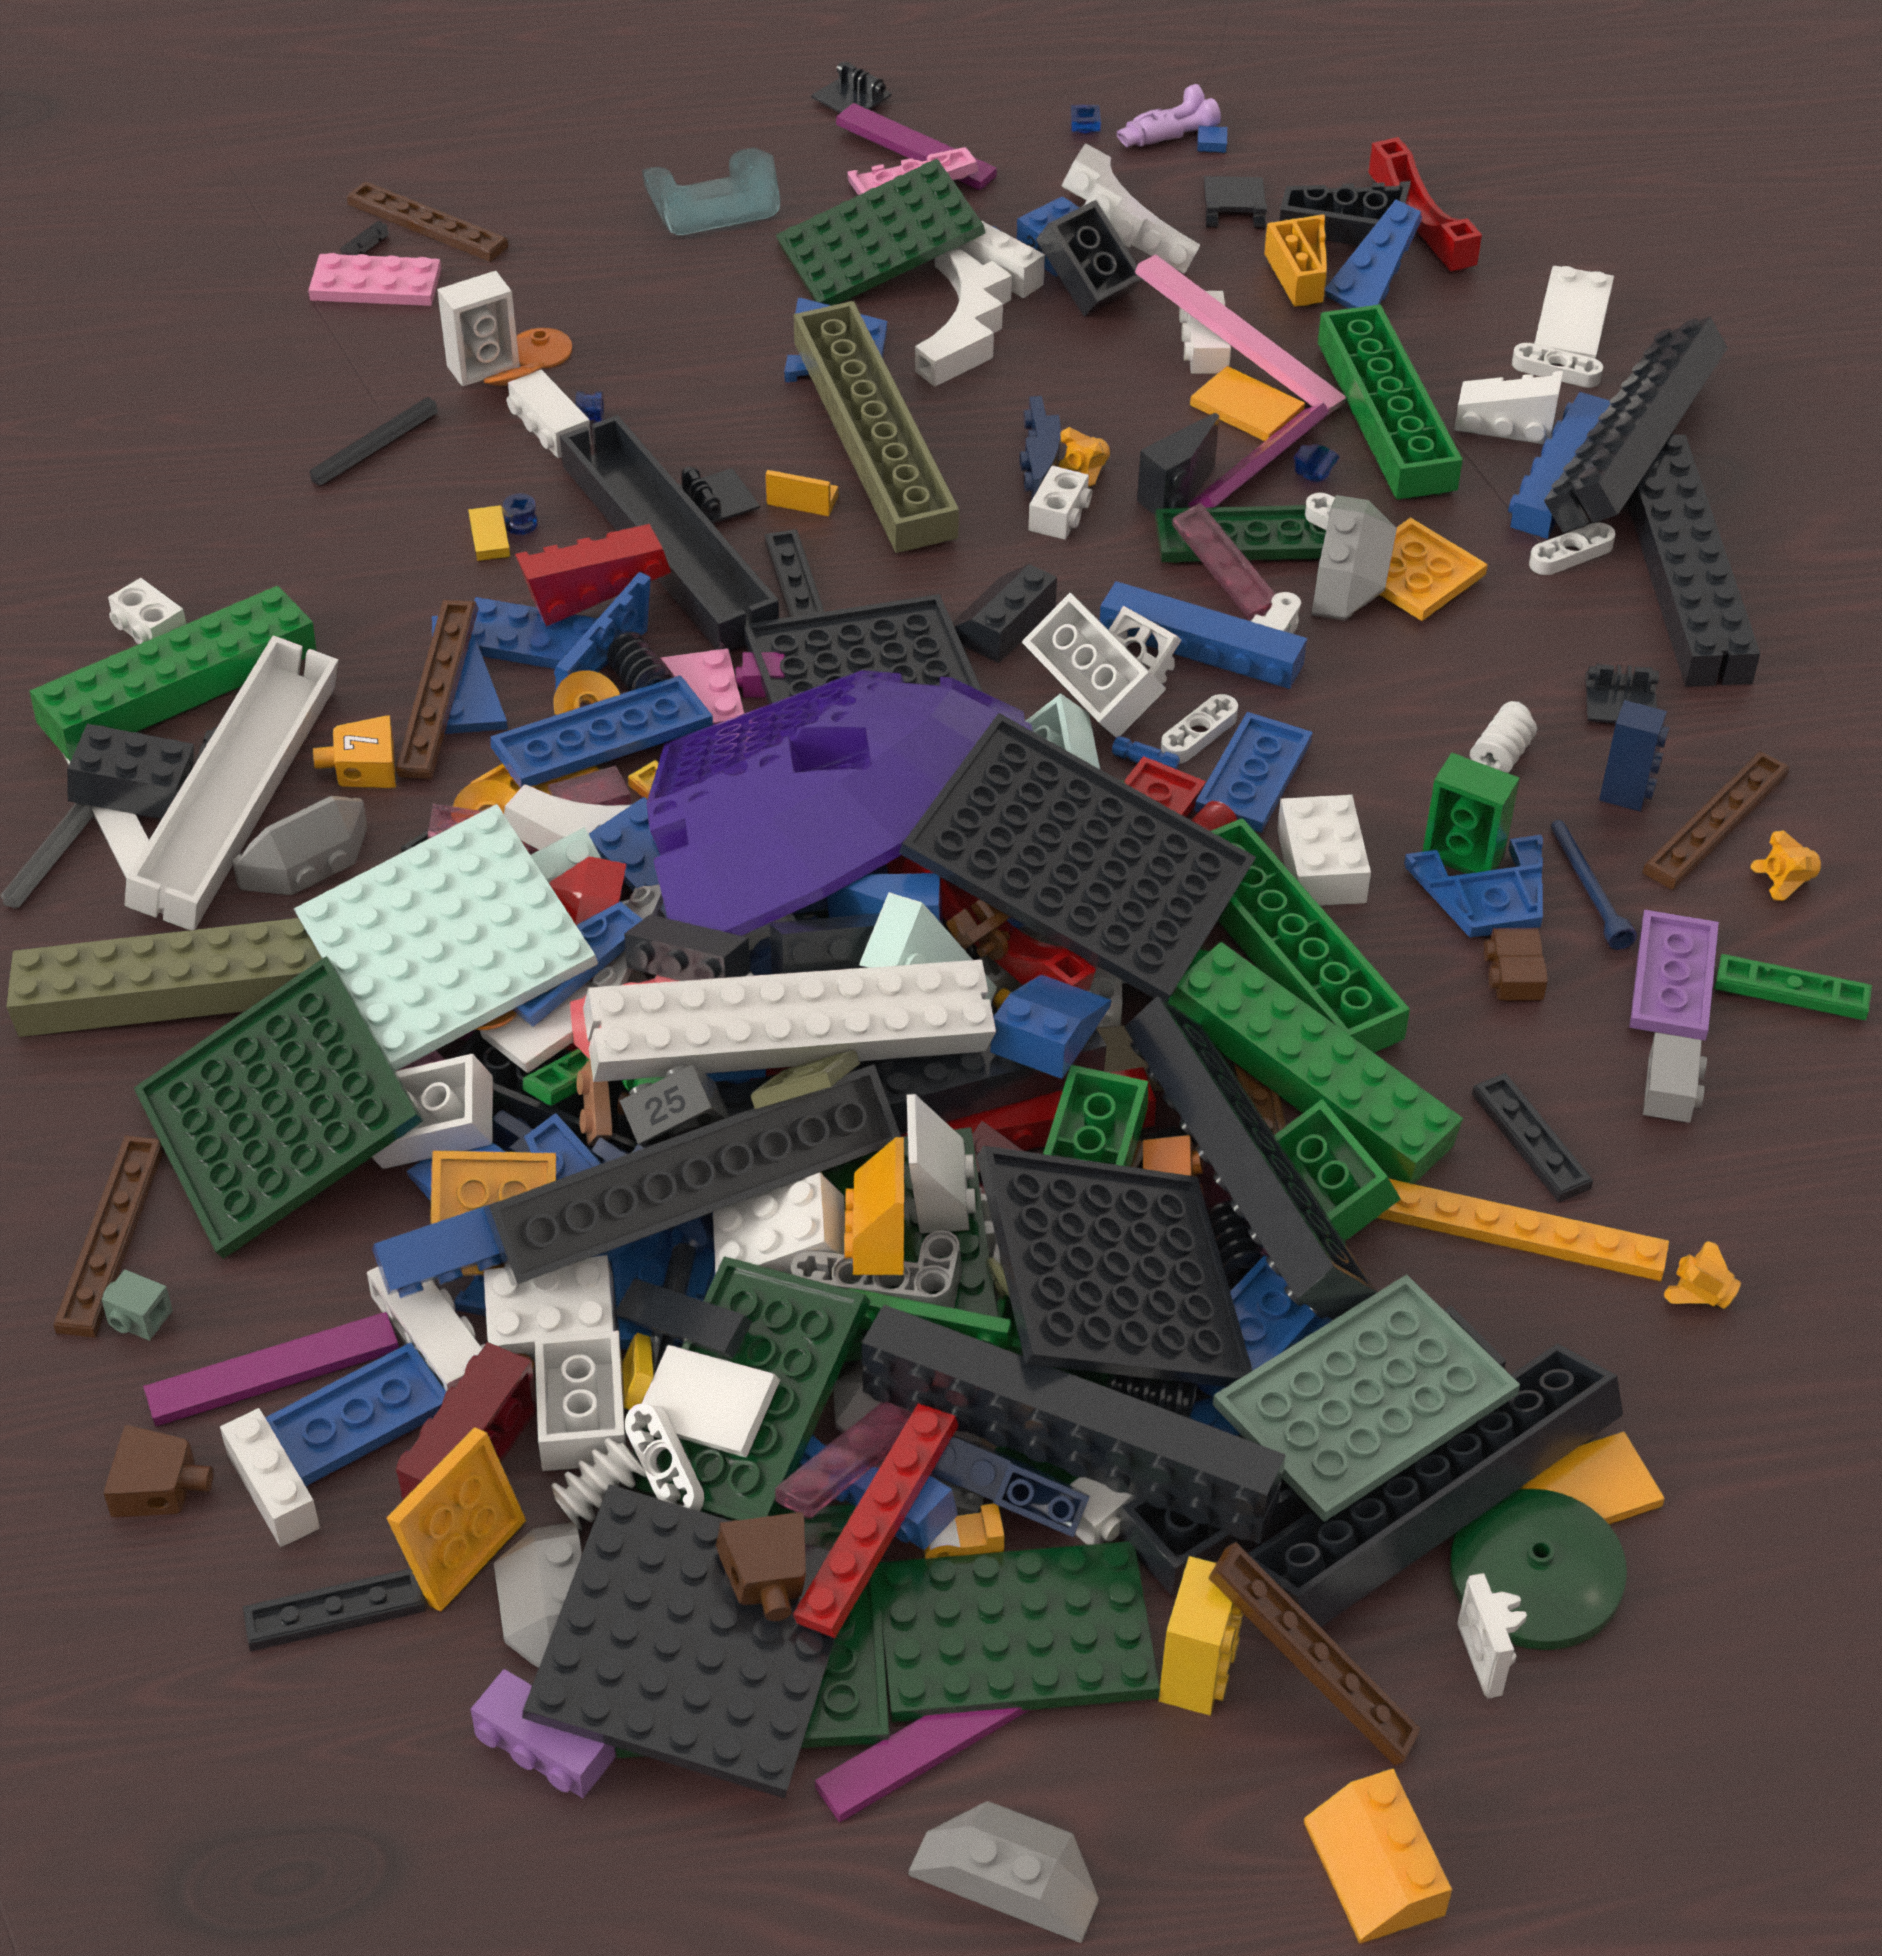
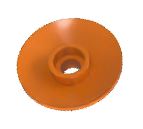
M534 328L516 336L519 364L521 366L544 362L545 366L543 369L552 368L565 362L572 353L570 338L565 333L556 329Z
M537 362L491 375L483 380L484 383L490 385L508 386L510 381L542 370L545 363Z

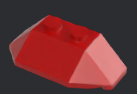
M589 856L550 881L549 885L577 926L579 923L619 902L626 864Z

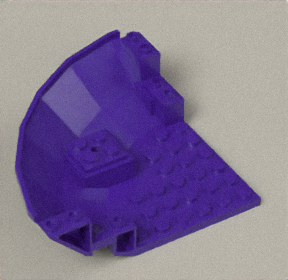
M861 670L666 742L646 805L650 832L660 853V856L654 858V866L668 919L742 936L833 894L901 856L899 851L904 840L998 713L1034 732L1032 725L1025 721L1024 711L954 678L940 677V686L905 683L901 673Z

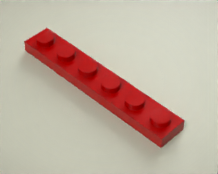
M919 1403L917 1404L794 1611L793 1616L797 1624L828 1636L836 1637L958 1428L956 1416Z

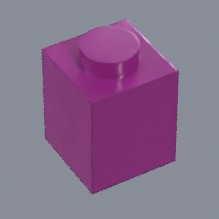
M743 652V667H736V683L738 687H743V698L766 697L761 685V675L752 652ZM761 652L769 676L771 678H784V674L780 670V662L784 658V654Z

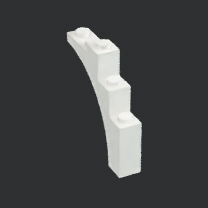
M1085 143L1061 186L1087 200L1084 205L1097 200L1124 245L1129 248L1133 245L1151 256L1157 255L1173 268L1185 274L1200 244L1181 234L1143 207L1125 190L1113 174L1110 166L1111 157Z
M960 247L954 248L935 258V267L949 279L957 291L959 298L957 309L947 324L937 333L915 346V372L934 387L993 358L994 333L1002 329L1003 304L1011 301L1012 275L993 261L984 265L980 264L979 261L972 258Z
M524 784L505 805L504 816L520 840L541 850L585 827L589 834L631 805L603 806L578 803L551 796Z

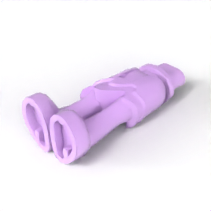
M1193 84L1185 89L1181 105L1172 109H1155L1140 114L1133 121L1127 122L1125 128L1117 130V137L1126 147L1132 145L1142 147L1145 144L1150 145L1174 138L1180 139L1184 132L1196 131L1198 126H1218L1221 120L1220 109L1213 98L1205 100L1201 87L1198 84Z

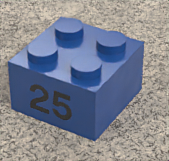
M1062 196L1017 218V240L1045 255L1036 238L1048 223L1079 207ZM1045 255L1044 269L1055 277L1058 276Z

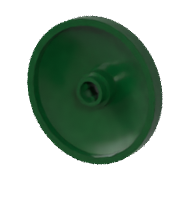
M1518 1489L1457 1531L1450 1556L1451 1582L1460 1604L1462 1605L1469 1576L1484 1573L1492 1594L1506 1592L1520 1596V1606L1509 1611L1526 1612L1527 1618L1515 1632L1508 1633L1512 1645L1536 1650L1571 1647L1598 1634L1608 1625L1619 1609L1627 1577L1623 1548L1609 1524L1583 1502L1562 1493L1543 1489Z

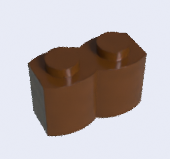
M1492 928L1491 939L1484 942L1485 962H1491L1489 968L1490 989H1496L1498 1000H1544L1548 980L1538 929Z

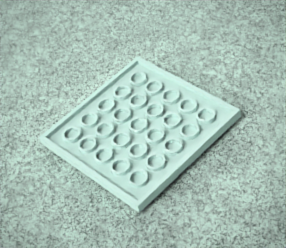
M497 804L294 908L321 958L328 956L333 962L395 1071L598 964L597 958Z

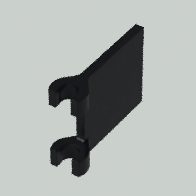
M1204 176L1206 226L1218 227V212L1253 213L1254 228H1266L1267 203H1265L1263 177Z

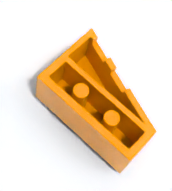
M1325 214L1267 223L1264 254L1294 307L1323 302L1327 273L1324 231Z

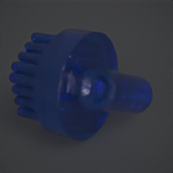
M1302 445L1294 456L1295 472L1307 480L1320 482L1330 474L1340 457L1337 453L1323 445Z

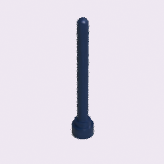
M1559 819L1554 820L1551 824V830L1605 922L1603 935L1606 941L1614 950L1629 947L1637 938V932L1628 919L1617 915L1565 823Z

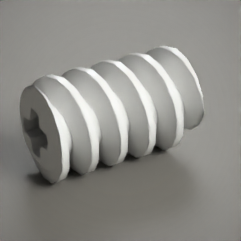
M1511 701L1505 703L1471 748L1470 758L1476 762L1509 773L1513 765L1524 753L1525 748L1537 734V725L1528 708L1520 702Z
M607 1438L605 1440L608 1450L607 1455L596 1449L591 1452L595 1462L593 1467L581 1460L578 1463L582 1474L581 1477L567 1472L564 1474L568 1484L566 1489L556 1483L551 1485L555 1500L580 1530H582L579 1516L590 1522L596 1518L592 1505L600 1508L609 1484L620 1487L619 1483L621 1482L632 1488L636 1485L632 1474L633 1471L644 1477L647 1476L640 1461L623 1442L618 1444Z

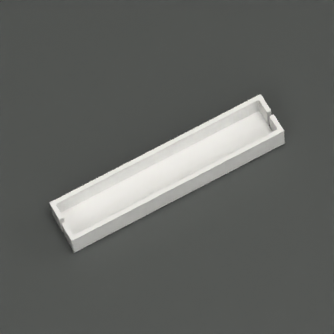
M272 636L128 874L125 892L126 907L153 917H157L158 913H162L164 921L188 930H195L230 871L233 865L232 860L242 850L335 689L338 659L309 649L306 653L304 677L300 676L303 646Z
M982 960L588 988L583 1007L587 1040L591 1041L589 1054L593 1082L665 1077V1074L670 1069L684 1064L688 1066L693 1064L703 1073L792 1067L851 1049L853 1051L856 1050L859 1061L983 1052L987 1050L996 1033L990 999H985L988 988Z

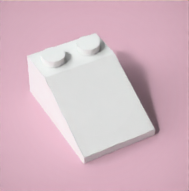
M1553 265L1535 344L1596 359L1614 276L1597 271L1589 272L1568 266L1559 267Z
M907 1095L909 1168L920 1233H932L938 1230H969V1214L976 1213L975 1189H968L967 1179H975L973 1154L965 1155L963 1138L917 1095Z

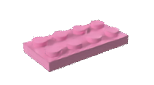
M319 254L308 290L310 301L432 306L441 272L440 259H429L427 257L405 258L397 256H368L364 254Z

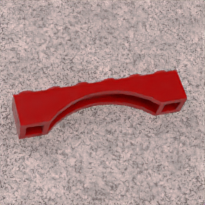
M1399 137L1372 143L1369 165L1370 176L1376 183L1385 182V186H1399L1400 182L1411 181L1408 205L1421 211L1422 215L1417 232L1450 272L1476 266L1478 264L1482 234L1468 218H1452L1435 204L1421 180L1412 152Z
M905 857L901 874L933 873ZM940 877L943 918L949 921L955 915L967 909L978 925L981 924L970 907L979 898ZM1007 921L996 928L1000 932L1006 930L1010 935V939L1007 941L1009 948L1006 956L994 961L1022 985H1025L1039 975H1044L1085 991H1090L1097 969L1081 956L1063 946L1040 942L1022 933ZM979 941L974 943L977 947L980 946Z

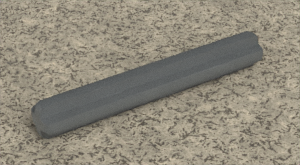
M75 803L2 892L1 898L5 906H10L13 909L21 906L94 816L91 806Z

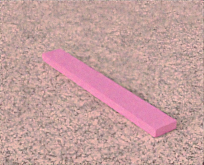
M1154 255L1137 265L1135 273L1312 407L1324 402L1329 410V415L1343 406L1347 398L1345 395L1159 256Z

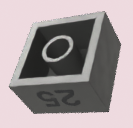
M686 1064L676 1066L665 1074L666 1078L654 1084H640L630 1090V1096L620 1100L637 1143L643 1148L730 1117L715 1081L693 1064L690 1066Z

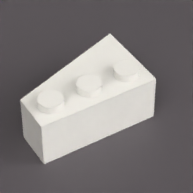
M1563 371L1553 372L1552 376L1535 378L1533 374L1523 375L1522 379L1504 381L1503 377L1464 381L1460 393L1454 430L1544 444L1547 438L1551 439Z

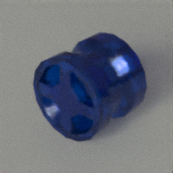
M577 391L575 405L589 420H594L595 423L604 420L603 391H596L594 394Z
M516 493L508 496L503 501V512L506 515L504 520L505 527L510 533L524 535L536 529L538 523L537 516L534 513L536 511V502L532 496Z

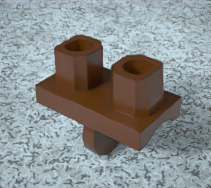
M979 899L970 906L981 924L978 925L967 909H964L946 922L952 935L964 950L979 941L980 946L977 947V953L981 957L988 956L993 960H999L1008 953L1007 941L1010 939V935L1006 930L1000 932L996 928L1011 917Z

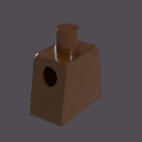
M124 1425L103 1492L110 1516L134 1517L177 1514L183 1508L188 1490L203 1492L211 1490L214 1470L212 1466L195 1465L190 1442L186 1439L131 1425Z
M803 1512L721 1522L716 1543L717 1552L738 1602L742 1605L762 1603L765 1618L768 1621H780L789 1617L792 1613L789 1599L802 1596L806 1579Z

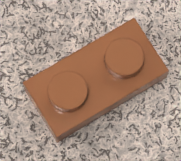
M589 1059L577 1074V1091L579 1095H583L584 1109L580 1113V1130L582 1133H586L587 1146H595L600 1137L608 1140L612 1136L608 1081L593 1082L591 1061Z

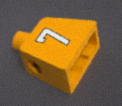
M390 715L336 726L333 729L334 746L313 748L315 769L335 767L338 784L342 787H396L394 739Z

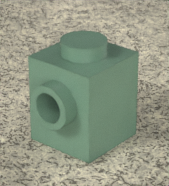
M126 1269L115 1282L107 1286L101 1299L108 1324L121 1333L130 1332L149 1341L173 1311L165 1285Z

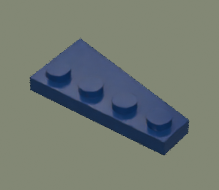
M639 572L566 656L559 661L554 671V676L556 677L555 692L558 685L574 672L584 670L599 672L608 664V649L612 642L620 635L634 631L642 636L647 632L651 577Z

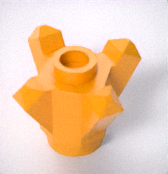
M1071 427L1062 430L1061 442L1067 445L1064 459L1058 462V467L1088 474V487L1094 485L1101 467L1105 465V462L1110 457L1108 444L1103 439L1089 437Z
M1774 831L1769 842L1773 849L1766 859L1754 860L1750 865V869L1755 874L1767 873L1774 882V886L1769 889L1773 900L1783 901L1805 881H1810V879L1815 878L1819 874L1821 861L1815 851L1810 850L1808 847H1803L1785 831Z
M1707 1241L1695 1257L1689 1254L1680 1259L1676 1275L1681 1277L1677 1286H1669L1665 1290L1664 1297L1671 1304L1708 1303L1713 1307L1718 1305L1725 1309L1736 1296L1741 1282L1734 1278L1735 1275L1728 1270L1718 1245L1715 1242Z

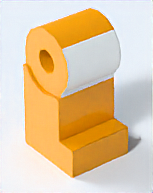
M996 1504L982 1505L981 1512L957 1516L924 1550L925 1559L1004 1552V1531L999 1506Z

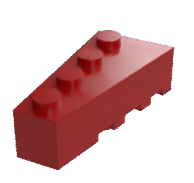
M650 524L607 533L605 539L591 540L590 537L577 540V545L560 549L557 545L544 547L543 552L528 555L527 551L515 554L533 601L546 627L618 596L639 572L651 577L650 582L671 573L664 550Z

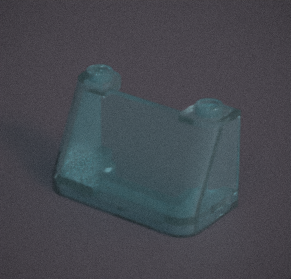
M755 147L739 150L731 156L729 161L730 177L700 183L679 185L674 181L671 172L663 167L641 169L645 188L664 226L668 231L676 235H685L774 216L780 207L773 155Z

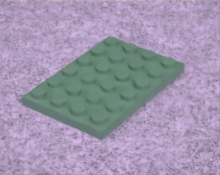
M1406 1274L1216 1393L1213 1398V1406L1246 1440L1286 1454L1282 1478L1325 1522L1517 1396L1520 1384Z

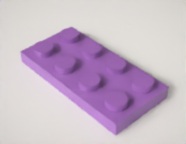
M1644 910L1629 1028L1706 1041L1709 1028L1719 922Z

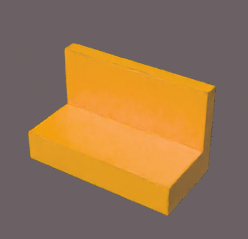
M767 470V505L824 516L830 515L839 496L838 486L830 485L828 481Z

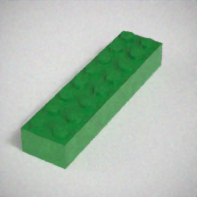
M1381 304L1321 312L1317 343L1343 395L1347 397L1346 401L1395 498L1403 499L1457 491L1463 459Z
M275 586L30 690L36 723L65 757L71 761L87 724L128 732H138L243 686L272 636L303 646L301 660L305 659L309 649L317 651L313 621L279 586Z
M1241 818L1212 830V833L1256 857L1218 921L1257 968L1373 1053L1404 1040L1410 1008L1248 823Z
M1222 942L1186 971L1170 997L1168 1003L1200 1023L1221 1053L1299 1111L1304 1113L1323 1099L1389 1178L1415 1184L1454 1146L1463 1121L1460 1115Z
M1071 1065L1043 1154L1131 1167L1148 1109V1081ZM1007 1295L1003 1296V1299L999 1297L996 1304L998 1317L1010 1319L1012 1323L1013 1346L1011 1352L1023 1356L1011 1300ZM1056 1368L1064 1372H1067L1069 1370L1065 1368Z

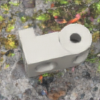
M1289 592L1275 594L1272 597L1271 608L1266 616L1263 617L1256 614L1251 622L1293 634L1299 623L1298 612L1301 600L1297 595Z

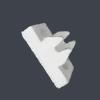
M1123 606L1109 631L1125 647L1132 642L1140 643L1141 653L1137 659L1150 667L1149 671L1161 684L1166 682L1165 672L1167 669H1174V658L1172 655L1181 639ZM1140 628L1135 637L1127 638L1128 630ZM1151 633L1158 642V656L1156 658L1147 653L1145 645Z
M1482 1573L1469 1576L1457 1625L1483 1693L1488 1699L1502 1696L1509 1667L1516 1660V1654L1508 1633L1515 1632L1526 1621L1527 1614L1520 1611L1510 1612L1509 1610L1520 1606V1596L1506 1592L1492 1594L1486 1577Z

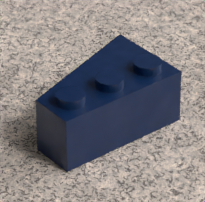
M1624 700L1615 724L1599 801L1641 812L1645 798L1652 800L1658 779L1653 778L1654 773L1658 774L1664 753L1660 752V747H1665L1670 727L1664 726L1667 711Z

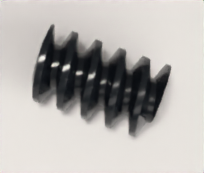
M634 631L626 632L617 637L610 645L607 652V662L629 692L669 679V671L663 666L660 659L656 657L640 633Z
M1232 1200L1224 1201L1207 1210L1229 1289H1233L1265 1255L1262 1252L1263 1248L1249 1235L1248 1230L1251 1226L1248 1221L1241 1218L1230 1204Z
M1110 1374L1107 1388L1187 1418L1190 1417L1198 1386L1196 1383H1188L1183 1388V1382L1170 1381L1167 1384V1380Z

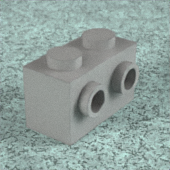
M1655 1032L1648 1059L1643 1115L1690 1123L1693 1109H1701L1705 1086L1698 1085V1079H1704L1707 1057L1700 1056L1702 1040Z

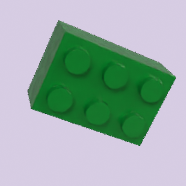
M1451 753L1434 779L1422 852L1437 850L1443 865L1466 874L1496 870L1505 856L1520 777Z
M1323 1099L1274 1135L1344 1242L1401 1199L1388 1176Z

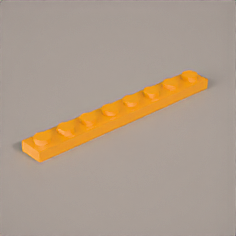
M1393 1179L1389 1180L1401 1199L1377 1217L1657 1281L1662 1280L1669 1245L1668 1240Z

